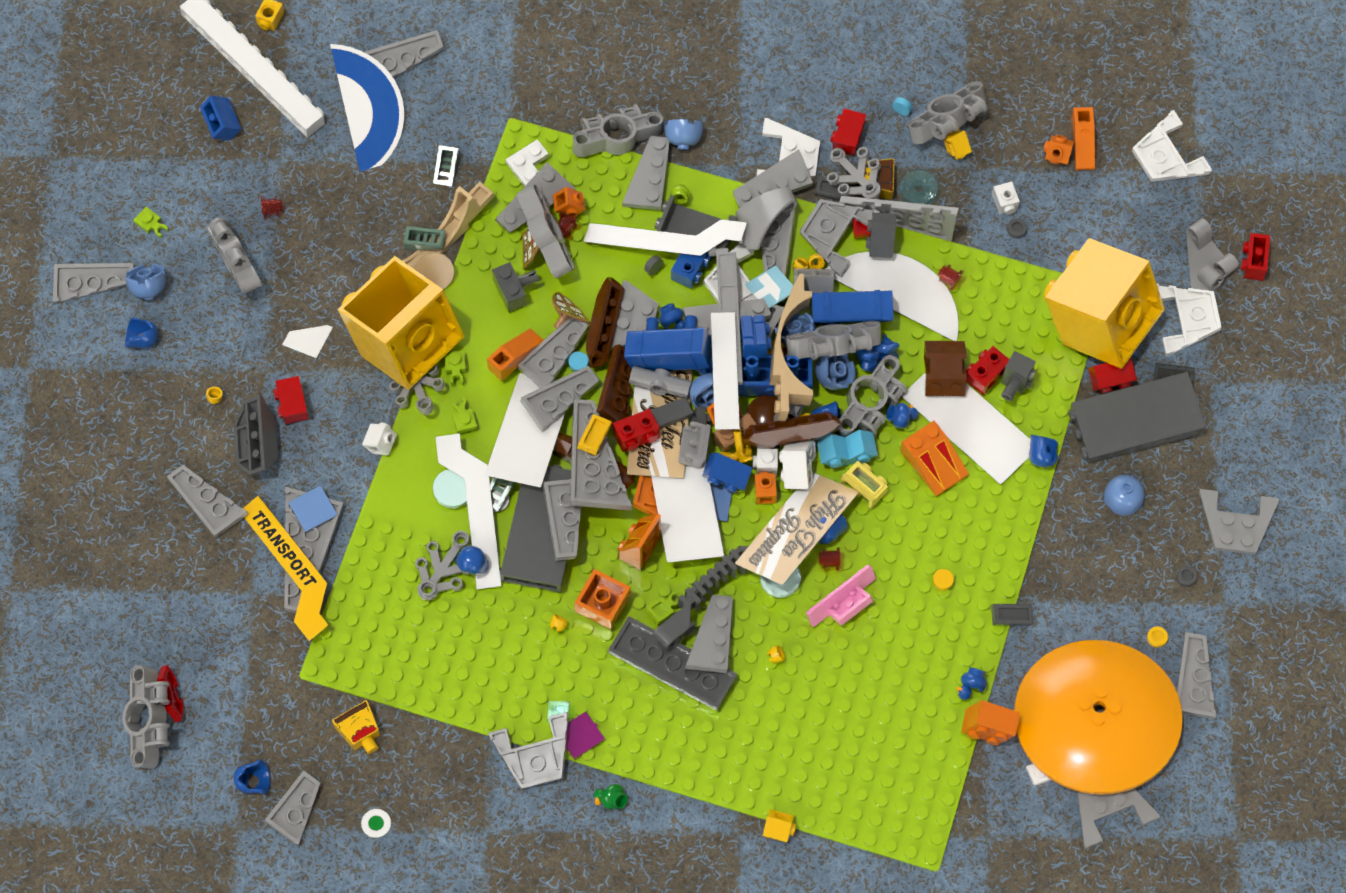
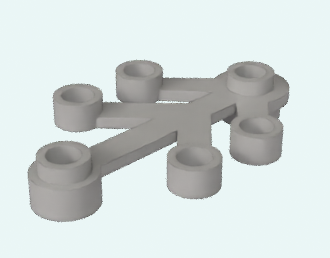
M861 147L857 150L859 157L858 169L847 160V155L843 149L836 148L832 150L830 158L834 165H842L850 175L838 176L836 172H831L827 176L829 184L832 186L841 184L838 187V192L841 196L863 195L864 198L877 199L881 193V187L877 183L878 171L881 168L879 160L873 158L868 162V167L871 170L868 181L865 178V171L870 153L866 147ZM845 183H859L862 187H849Z
M437 365L431 368L434 369L433 371L429 370L427 372L430 377L423 376L409 390L403 388L395 380L390 383L391 391L394 394L400 393L395 399L399 408L403 409L409 405L407 398L414 388L418 397L416 407L419 412L424 415L432 413L434 404L429 397H426L421 384L433 386L434 390L438 392L445 388L442 378H432L439 373Z
M457 531L452 537L453 546L442 562H440L438 554V543L430 541L427 544V552L431 556L434 574L430 579L427 572V560L423 557L416 560L415 565L422 581L417 591L423 600L434 599L438 592L450 589L460 591L462 589L463 583L458 577L448 582H438L442 577L459 573L471 574L469 571H461L457 565L449 567L460 549L469 544V536L466 532ZM459 539L465 540L463 544H459L457 541ZM432 545L437 547L433 551L429 549V547ZM424 562L425 566L419 567L418 564ZM459 582L460 585L458 587H454L453 583ZM427 588H430L432 590L431 593L428 594L424 591Z

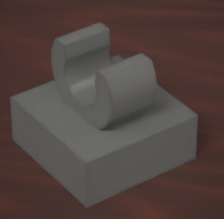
M696 407L694 409L693 417H690L691 422L705 425L712 423L709 414H705V407Z

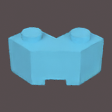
M858 430L846 437L830 434L817 441L821 464L828 465L831 468L855 464L857 461L867 463L871 458L878 455L873 433L864 430Z

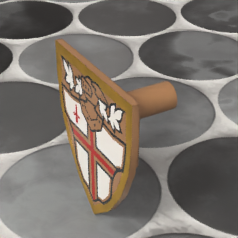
M529 229L522 234L524 270L533 261L536 253L541 252V249L533 240Z
M559 291L553 294L552 303L560 316L554 324L556 329L569 317L588 324L590 323L582 310Z

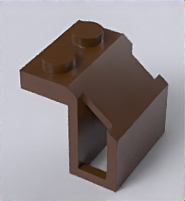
M925 341V396H965V341Z

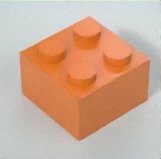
M594 569L574 603L575 612L612 629L631 596V587Z
M981 700L966 708L961 733L968 734V737L971 739H983L988 744L997 746L1015 737L1020 712Z

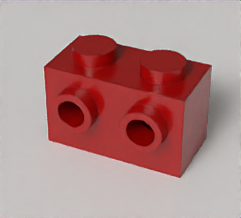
M845 108L842 115L838 114L835 124L838 128L837 131L832 132L830 142L833 143L832 150L836 148L843 149L846 154L855 156L865 126L866 114Z
M1250 233L1248 241H1244L1242 252L1246 253L1245 259H1242L1241 271H1244L1243 278L1264 280L1268 267L1270 235Z
M994 346L989 350L985 349L978 357L979 360L975 364L971 363L966 369V382L982 395L1001 378L1009 361V358Z
M1131 357L1122 369L1109 363L1088 368L1093 391L1100 390L1101 393L1113 391L1112 387L1119 385L1120 389L1131 386L1130 382L1137 380Z
M299 376L275 381L277 388L273 389L275 401L280 400L281 405L277 407L279 418H284L285 425L308 420Z
M650 409L612 423L613 435L622 452L635 450L640 445L652 443L660 438V428Z

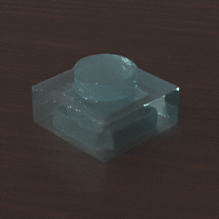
M548 701L547 722L550 723L548 717L563 712H567L569 715L570 702Z

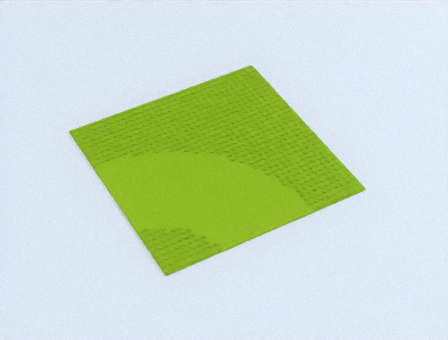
M510 118L484 183L495 196L470 221V228L465 233L453 265V279L444 289V293L464 334V338L449 351L464 350L466 372H460L463 376V385H461L459 378L453 380L454 386L451 385L450 376L452 373L446 374L445 357H443L436 364L439 368L438 375L432 378H442L445 388L438 392L434 390L433 386L421 384L426 397H429L434 404L432 413L424 415L419 412L416 407L418 397L414 388L407 398L409 405L406 408L399 409L392 427L397 436L390 454L381 456L322 613V618L328 626L313 638L299 674L300 678L489 736L488 733L507 728L511 743L519 746L553 738L549 716L567 712L569 715L568 722L584 712H587L593 723H597V728L605 740L575 760L566 749L565 760L763 820L767 819L770 809L794 815L793 823L796 824V830L924 869L938 871L977 739L969 738L968 734L961 733L965 710L981 700L988 702L1010 627L993 626L991 605L1017 603L1057 461L1054 465L1044 468L1033 465L1028 458L1000 484L949 439L969 476L936 497L900 452L901 442L929 424L930 421L918 412L917 419L909 420V425L906 428H896L886 418L890 405L885 403L880 413L885 416L886 421L879 426L877 434L874 436L878 455L871 458L866 464L871 467L872 473L875 476L880 475L887 481V493L872 509L868 507L869 501L863 495L854 497L841 513L845 516L847 522L845 532L830 544L824 545L817 542L798 565L801 572V582L798 589L790 596L777 598L769 595L763 589L759 574L746 569L747 572L743 575L736 569V577L732 578L727 574L728 580L725 583L719 579L720 586L715 588L712 585V593L709 595L705 593L706 600L704 602L700 601V609L696 611L693 608L691 610L690 620L696 627L692 633L679 642L690 649L694 645L712 595L733 597L728 669L737 673V678L717 711L609 654L608 649L628 616L656 630L662 623L658 626L645 612L646 606L661 596L664 600H667L673 592H676V595L672 600L678 602V597L682 594L685 595V590L688 587L691 589L692 583L695 581L699 582L703 574L706 576L707 570L710 568L714 569L715 563L721 562L722 557L725 555L728 556L730 550H735L739 545L750 546L796 491V489H785L784 481H781L783 463L780 462L779 455L785 445H781L778 450L777 477H775L777 498L775 504H756L754 488L756 468H753V459L743 463L752 467L745 490L737 491V493L732 492L728 520H717L724 556L667 562L661 532L660 540L641 571L620 560L618 547L623 540L626 541L629 537L628 531L633 523L637 524L640 518L649 516L633 507L640 476L635 475V483L626 489L628 500L632 504L631 510L581 506L576 559L568 560L561 593L501 582V586L477 589L474 574L466 575L459 573L442 577L438 583L448 582L458 577L463 583L460 591L450 589L438 592L437 596L432 600H423L418 595L417 589L422 581L415 565L416 560L421 557L425 558L428 562L427 572L429 579L434 574L431 556L426 548L430 541H435L439 545L438 554L440 562H442L453 546L452 537L455 532H466L469 536L468 546H472L468 505L465 504L455 509L446 508L438 503L433 492L434 480L438 474L448 470V468L438 463L436 437L458 434L452 414L457 413V411L454 410L452 401L455 400V404L460 406L463 404V397L466 401L465 409L472 408L477 424L476 430L460 434L461 449L488 465L519 374H524L517 367L508 377L501 381L488 369L487 358L500 346L530 328L543 340L556 330L554 324L560 317L552 303V296L558 291L576 304L591 323L598 292L607 277H613L621 285L623 280H626L657 302V319L661 315L659 309L669 303H674L675 307L681 310L685 307L717 304L704 285V279L717 266L716 256H711L709 265L701 271L703 274L699 283H695L691 289L671 280V269L680 253L584 242L589 224L657 231L655 224L658 217L661 218L663 215V204L665 201L668 202L673 187L679 184L685 185L689 189L690 197L685 204L678 205L728 220L729 216H735L739 209L733 196V191L745 184L667 162L661 210L622 207V202L642 154L629 151L625 154L615 155L602 151L579 157L572 151L573 135ZM537 139L549 153V157L535 166L536 169L539 171L546 162L549 163L576 188V191L582 192L584 197L585 211L574 218H568L556 213L554 204L549 208L566 241L565 246L568 252L572 254L571 260L574 264V270L557 279L552 275L542 252H537L530 265L525 270L523 269L522 234L528 229L527 222L508 233L495 221L498 215L516 197L517 193L524 188L506 164L505 159ZM795 198L797 206L794 208L795 220L786 278L792 285L794 261L800 257L808 261L812 254H818L800 234L801 228L817 204ZM851 223L834 249V252L843 257L869 252V249H866V237L854 238L853 225ZM896 226L893 253L907 256L928 267L942 280L954 300L958 314L957 341H965L966 359L964 360L966 369L971 363L975 364L979 360L978 357L985 349L989 350L992 346L1009 359L1013 352L1016 351L1036 361L1034 369L1037 372L1030 389L1026 388L1023 394L1017 391L1012 401H1007L1001 396L1006 385L1001 383L1003 375L984 395L970 384L968 385L1029 439L1031 435H1038L1056 440L1058 442L1056 453L1059 458L1070 420L1068 410H1070L1071 403L1075 402L1088 358L1087 354L1062 345L1048 304L1044 299L1045 289L1049 282L1053 279L1058 280L1062 273ZM731 240L728 252L732 249L734 250L739 241ZM761 245L759 250H753L754 255L738 263L749 281L764 273ZM657 255L663 260V265L656 274L649 275L644 270V266L652 256ZM816 258L814 259V265H817ZM509 262L516 275L520 276L535 270V274L539 278V282L523 287L527 305L508 312L492 275V269ZM825 262L822 269H826L829 265ZM834 279L833 292H857L853 288ZM788 297L785 298V301L777 303L776 305L780 307H785ZM810 299L809 307L798 312L799 315L808 313L811 316ZM893 310V321L880 322L881 341L883 340V335L886 334L892 341L899 343V347L895 350L899 355L897 358L899 360V368L893 377L902 382L907 387V390L925 374V341H953ZM659 321L658 330L675 329V323L669 325L668 328H664ZM840 323V324L850 325V324H856V323ZM815 324L816 329L824 326V324ZM588 331L574 352H583L587 355L586 340ZM610 352L608 361L604 366L591 368L599 379V384L580 400H592L595 402L596 407H598L612 352ZM856 352L848 353L849 361H853L855 365L854 381L861 376L873 373L864 371L861 368ZM820 357L816 360L812 359L813 397L810 406L805 405L800 415L805 413L811 415L814 409L837 401L841 415H843L848 408L846 401L847 393L853 383H850L849 387L841 390H830L823 387L819 383L815 372L816 363ZM568 360L554 381L574 372L570 369ZM885 364L887 369L892 370L890 365ZM692 369L691 381L693 382L701 374L697 370ZM629 384L630 388H632L631 396H629L628 398V406L631 407V414L628 415V417L632 416L634 397L633 384ZM861 386L854 393L857 401L864 404L865 407H875L880 400L878 393L868 386ZM738 396V404L742 416L747 414L748 406L753 399L759 396ZM902 396L899 398L898 404L905 403L910 405ZM690 400V408L694 411L695 407ZM573 406L565 412L559 430L560 433L571 437ZM710 423L706 463L710 453L717 452L720 454V450L713 441L714 432L718 430L715 429L713 423ZM612 424L607 433L609 447L612 449L615 460L627 467L629 450L622 452L613 435ZM843 424L844 429H850L848 425ZM816 440V457L812 462V472L841 484L842 475L854 464L837 468L821 464L817 445L819 440ZM752 447L753 450L750 456H757V449L762 448ZM551 454L548 466L558 465L563 469L571 470L569 462ZM859 472L855 474V476L860 481H862L867 487H869L873 492L877 490V488L872 483H870L865 477H863ZM489 476L490 483L494 477ZM518 482L509 495L510 499L507 507L499 512H493L500 572L521 483ZM500 483L497 484V486H501V487H503V488H506V486H504V485H502V484H500ZM846 483L844 485L853 489V487L849 483ZM459 539L457 542L463 544L465 540ZM434 545L429 547V549L432 551L437 548ZM456 557L454 558V560L452 561V563L450 564L449 567L456 565V564H455V559H456ZM420 562L418 566L423 567L425 566V563ZM869 564L873 569L876 579L863 590L871 596L873 602L842 626L830 616L826 617L815 627L811 626L806 612ZM594 569L631 587V596L612 629L575 612L574 603ZM940 569L949 570L954 577L952 587L946 591L938 590L933 585V576ZM459 582L453 583L454 587H458L460 585ZM427 588L424 592L428 594L431 593L432 590L430 588ZM679 606L672 608L674 610L673 615L681 609ZM554 614L568 621L565 629L561 632H556L557 628L555 626L553 629L550 627V620ZM779 645L785 654V660L779 663H772L769 660L772 657L767 656L769 649ZM969 667L985 671L984 677L987 681L985 690L979 692L978 689L970 687L972 691L971 697L967 700L960 699L956 687L963 686L961 677L964 673L968 672Z

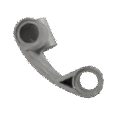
M789 187L765 192L737 210L735 214L737 221L747 223L742 236L747 250H759L768 228L782 211L789 212L797 206V200Z
M1201 218L1186 230L1191 288L1214 291L1223 283L1226 276L1239 267V263L1231 253L1225 256L1212 241V228L1210 224Z

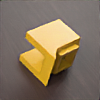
M959 128L956 132L946 135L944 144L947 153L954 156L955 159H962L966 154L972 152L966 131H960Z

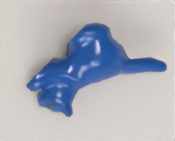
M884 334L881 344L872 346L871 350H856V356L861 363V368L864 371L873 372L877 368L879 361H882L885 356L893 355L898 358L899 355L895 350L899 347V343L892 341Z

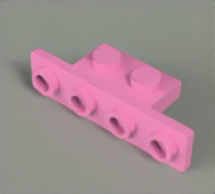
M869 564L819 603L811 607L806 612L810 625L815 627L826 617L830 616L842 626L873 602L871 596L863 590L876 579L872 567Z

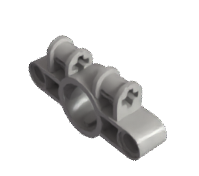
M978 81L971 82L953 94L942 95L933 99L928 104L927 111L908 123L912 143L922 144L933 137L943 140L947 134L956 132L967 120L973 121L975 116L987 112L983 83Z
M634 104L630 108H619L616 114L608 115L604 119L601 114H597L596 117L589 119L581 118L582 130L573 135L572 151L579 157L602 151L615 155L628 153L634 148L636 142L647 140L650 136H660L663 127V116L655 111L642 114L638 105ZM619 128L627 131L629 137L616 140L610 138L606 132Z
M533 184L518 192L517 198L527 218L529 232L537 246L541 249L552 275L557 279L574 270V264L571 260L572 254L568 252L562 231L549 210L550 205L545 202L538 186Z
M219 217L214 219L210 225L206 226L208 234H211L214 245L242 293L246 294L261 287L262 284L256 271L225 218Z
M868 321L850 325L830 324L818 327L815 331L789 335L786 337L787 356H796L798 359L810 357L816 360L822 356L833 357L855 353L856 350H871L872 346L881 344L880 322Z
M885 356L871 375L861 376L853 382L846 397L848 408L839 419L843 424L848 425L850 429H844L841 426L835 431L836 435L846 437L852 434L856 428L872 432L874 436L877 434L879 426L886 421L885 416L880 413L885 403L890 406H896L901 395L907 392V387L893 377L899 368V360L895 356ZM885 364L890 365L892 370L887 369ZM868 386L878 393L880 400L875 407H865L864 404L857 401L854 393H856L859 387Z
M140 665L134 666L130 672V700L124 708L122 721L125 730L130 734V759L132 765L140 768L154 769L159 762V748L170 746L168 741L170 724L166 723L167 715L164 706L170 704V701L167 699L169 682H157V670ZM147 705L149 719L146 726L141 728L140 714Z

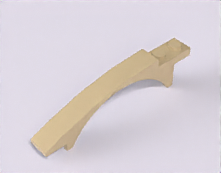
M481 182L469 193L459 186L456 189L451 208L438 230L446 231L442 250H417L402 261L412 267L414 263L428 253L438 252L443 254L470 228L469 222L493 199L494 193ZM435 236L434 243H438L439 236Z
M801 273L792 287L782 312L771 357L770 385H775L774 395H778V401H775L774 413H778V421L785 422L789 413V404L810 406L813 397V390L799 381L791 372L785 362L781 349V332L784 326L795 314L809 307V299L812 298V291H804V274Z

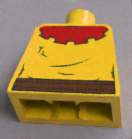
M367 700L332 720L334 728L354 750L363 746L367 754H372L379 748L374 739L379 737L380 733Z

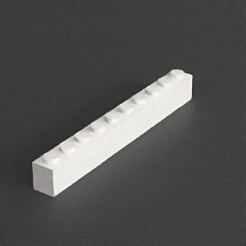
M187 0L180 6L182 16L307 138L325 124L323 111L319 107L315 108L309 97L305 94L302 95L293 82H288L285 74L281 70L277 71L269 58H264L255 45L252 46L248 43L249 41L243 33L239 34L236 31L232 22H227L218 9L211 7L209 0Z

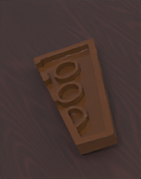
M620 344L615 345L613 348L596 411L607 420L612 421V423L627 418L631 414L628 398L632 393V388L629 385L632 370L624 357L625 348Z

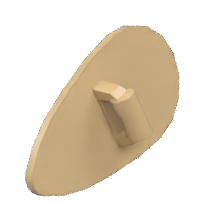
M438 252L422 256L412 266L414 270L442 289L450 284L454 276V266L451 260Z

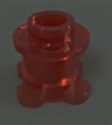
M261 196V208L264 219L270 214H277L278 216L279 211H283L282 200H278L277 196L271 199H264V196Z
M560 212L558 215L560 217L558 225L563 237L568 238L571 235L570 231L572 228L576 229L577 219L566 215L564 212Z
M950 264L947 267L943 266L938 273V276H940L939 281L950 286L949 290L952 291L961 279L964 271L960 270L957 272L951 268Z
M837 548L836 551H826L823 549V552L819 553L818 556L819 565H822L823 569L825 567H836V571H839L840 548Z

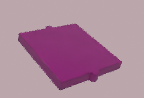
M587 712L568 722L566 749L574 760L605 740L597 728V723H593Z

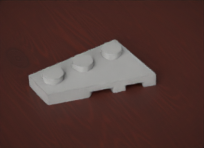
M303 771L264 822L298 846L320 782Z

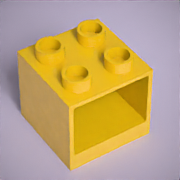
M1090 238L1080 251L1074 250L1070 254L1065 271L1058 280L1053 279L1049 282L1044 293V299L1048 304L1062 345L1121 369L1165 310L1148 260Z
M396 256L387 264L377 267L371 274L370 279L357 292L348 294L343 300L341 307L338 308L360 355L407 390L413 387L464 338V334L444 290Z

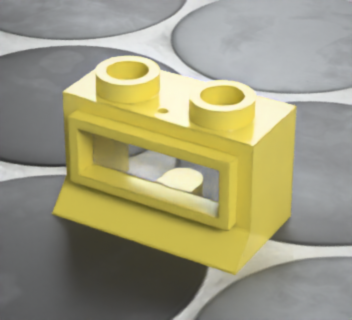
M859 461L841 477V484L849 483L854 490L859 492L856 495L857 497L863 495L869 501L868 507L870 509L879 502L888 490L887 481L880 475L875 476L868 464H861Z

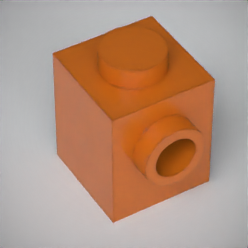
M764 471L755 474L756 504H775L777 498L775 473Z

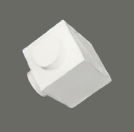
M1008 182L993 186L992 197L999 215L1004 213L1010 215L1016 212L1020 201L1013 183Z
M386 423L370 424L362 445L372 454L389 455L397 434Z
M757 449V456H753V468H756V474L766 471L775 473V477H777L778 449Z

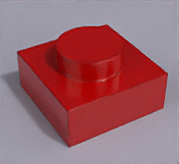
M853 219L854 238L870 237L871 232H867V226Z

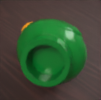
M611 784L606 790L597 789L593 794L595 804L600 805L602 803L606 809H622L628 801L624 788L620 784Z

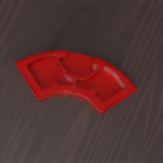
M164 665L160 669L157 682H169L167 699L170 701V704L164 706L167 713L177 723L182 721L183 699L179 698L177 690L179 684L174 673L168 665Z

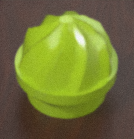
M679 184L673 187L670 195L674 196V203L685 204L690 197V192L685 185Z

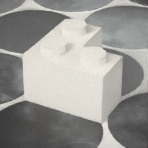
M813 438L805 442H790L780 451L779 459L783 463L781 481H784L785 489H809L813 483L812 462L816 457V443Z

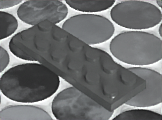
M628 616L608 649V653L717 711L736 680L737 673L727 669V673L685 669L692 649L678 643L670 650H666L653 636L654 629Z

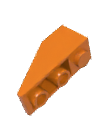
M1093 107L1073 108L1071 128L1074 141L1075 170H1095Z
M531 328L500 346L487 358L488 369L498 379L503 381L517 368V364L544 340Z

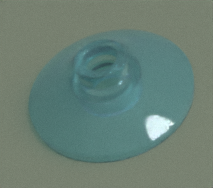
M914 169L907 172L901 178L899 185L903 198L909 203L917 204L931 202L936 197L939 188L935 176L923 169ZM915 188H921L922 191L918 192Z

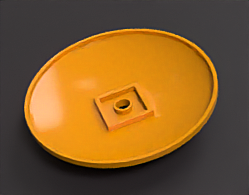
M1105 640L1073 642L1056 648L1043 656L1030 668L1022 680L1014 706V711L1020 712L1016 730L1017 737L1022 749L1033 765L1054 782L1066 788L1088 794L1121 793L1141 786L1154 778L1173 757L1182 730V708L1179 696L1164 670L1140 651L1127 645ZM1096 705H1102L1105 708V711L1099 713L1096 712L1093 707Z

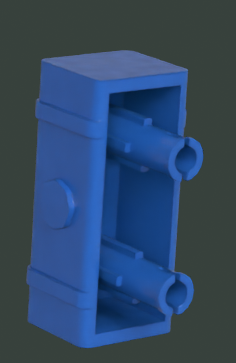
M892 290L824 291L823 293H812V298L810 299L811 316L814 324L830 325L868 321H893Z
M687 315L685 317V326L682 329L658 330L659 319L649 317L646 320V330L627 331L624 357L631 370L633 366L652 371L656 369L711 368L712 340L705 327L696 328L698 321L696 316Z
M741 354L743 385H738V396H778L774 395L775 385H770L772 355H767L766 358H757L754 355H750L744 359L743 354ZM783 355L791 372L799 381L812 389V358L798 359L796 356L788 357Z

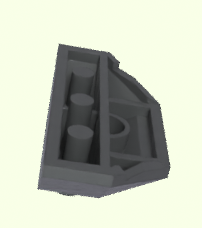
M261 395L243 401L242 409L234 425L236 465L250 476L267 471L278 458L276 420Z

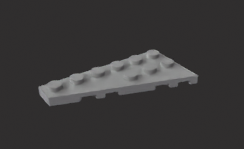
M841 196L839 203H844L848 206L864 207V209L879 210L880 213L896 214L897 227L947 241H952L959 210L956 207Z
M574 399L570 505L631 510L632 504L628 500L627 490L622 483L618 465L607 441V435L596 456L577 448L593 414L599 416V413L596 412L597 407L594 401Z
M285 487V530L320 573L344 503L329 499L337 512V516L305 532L289 502L307 492ZM285 570L284 608L285 611L296 613L302 591Z

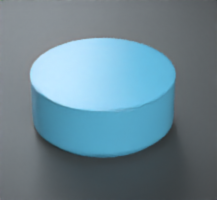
M896 98L892 104L893 109L903 116H908L912 110L911 103L905 98Z
M583 352L572 353L568 360L569 367L574 372L589 364L588 357Z

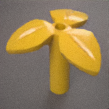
M734 429L735 453L720 452V454L736 461L739 459L740 463L748 462L753 459L750 456L753 450L752 446L743 444L741 429Z

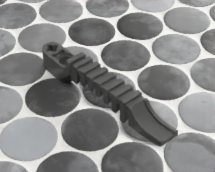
M739 545L735 550H730L728 556L725 555L722 557L721 562L715 563L714 569L710 568L707 570L706 576L703 574L699 582L695 581L692 583L691 589L688 587L685 590V595L682 594L678 597L677 605L681 609L653 632V636L666 650L673 648L695 629L696 625L690 620L691 610L693 608L696 611L700 609V601L704 602L706 600L705 593L708 595L712 593V585L715 588L719 587V579L725 583L728 580L727 574L732 578L736 577V569L743 575L747 572L745 568L736 565L735 562L749 546Z

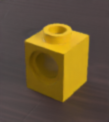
M263 0L255 15L257 25L263 30L270 29L275 31L284 14L283 4L274 0Z
M770 809L762 836L787 842L789 836H794L796 824L793 823L794 815Z

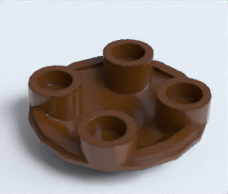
M767 395L759 396L749 404L747 413L751 415L756 424L772 422L775 416L774 405L778 398Z

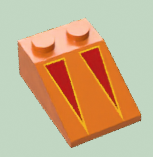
M935 420L901 442L900 452L936 497L969 476L948 437Z
M658 513L640 518L637 524L633 523L628 531L629 537L626 541L623 540L618 547L619 559L640 571L661 538V515Z

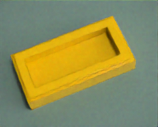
M593 414L577 448L596 456L611 427L612 421Z

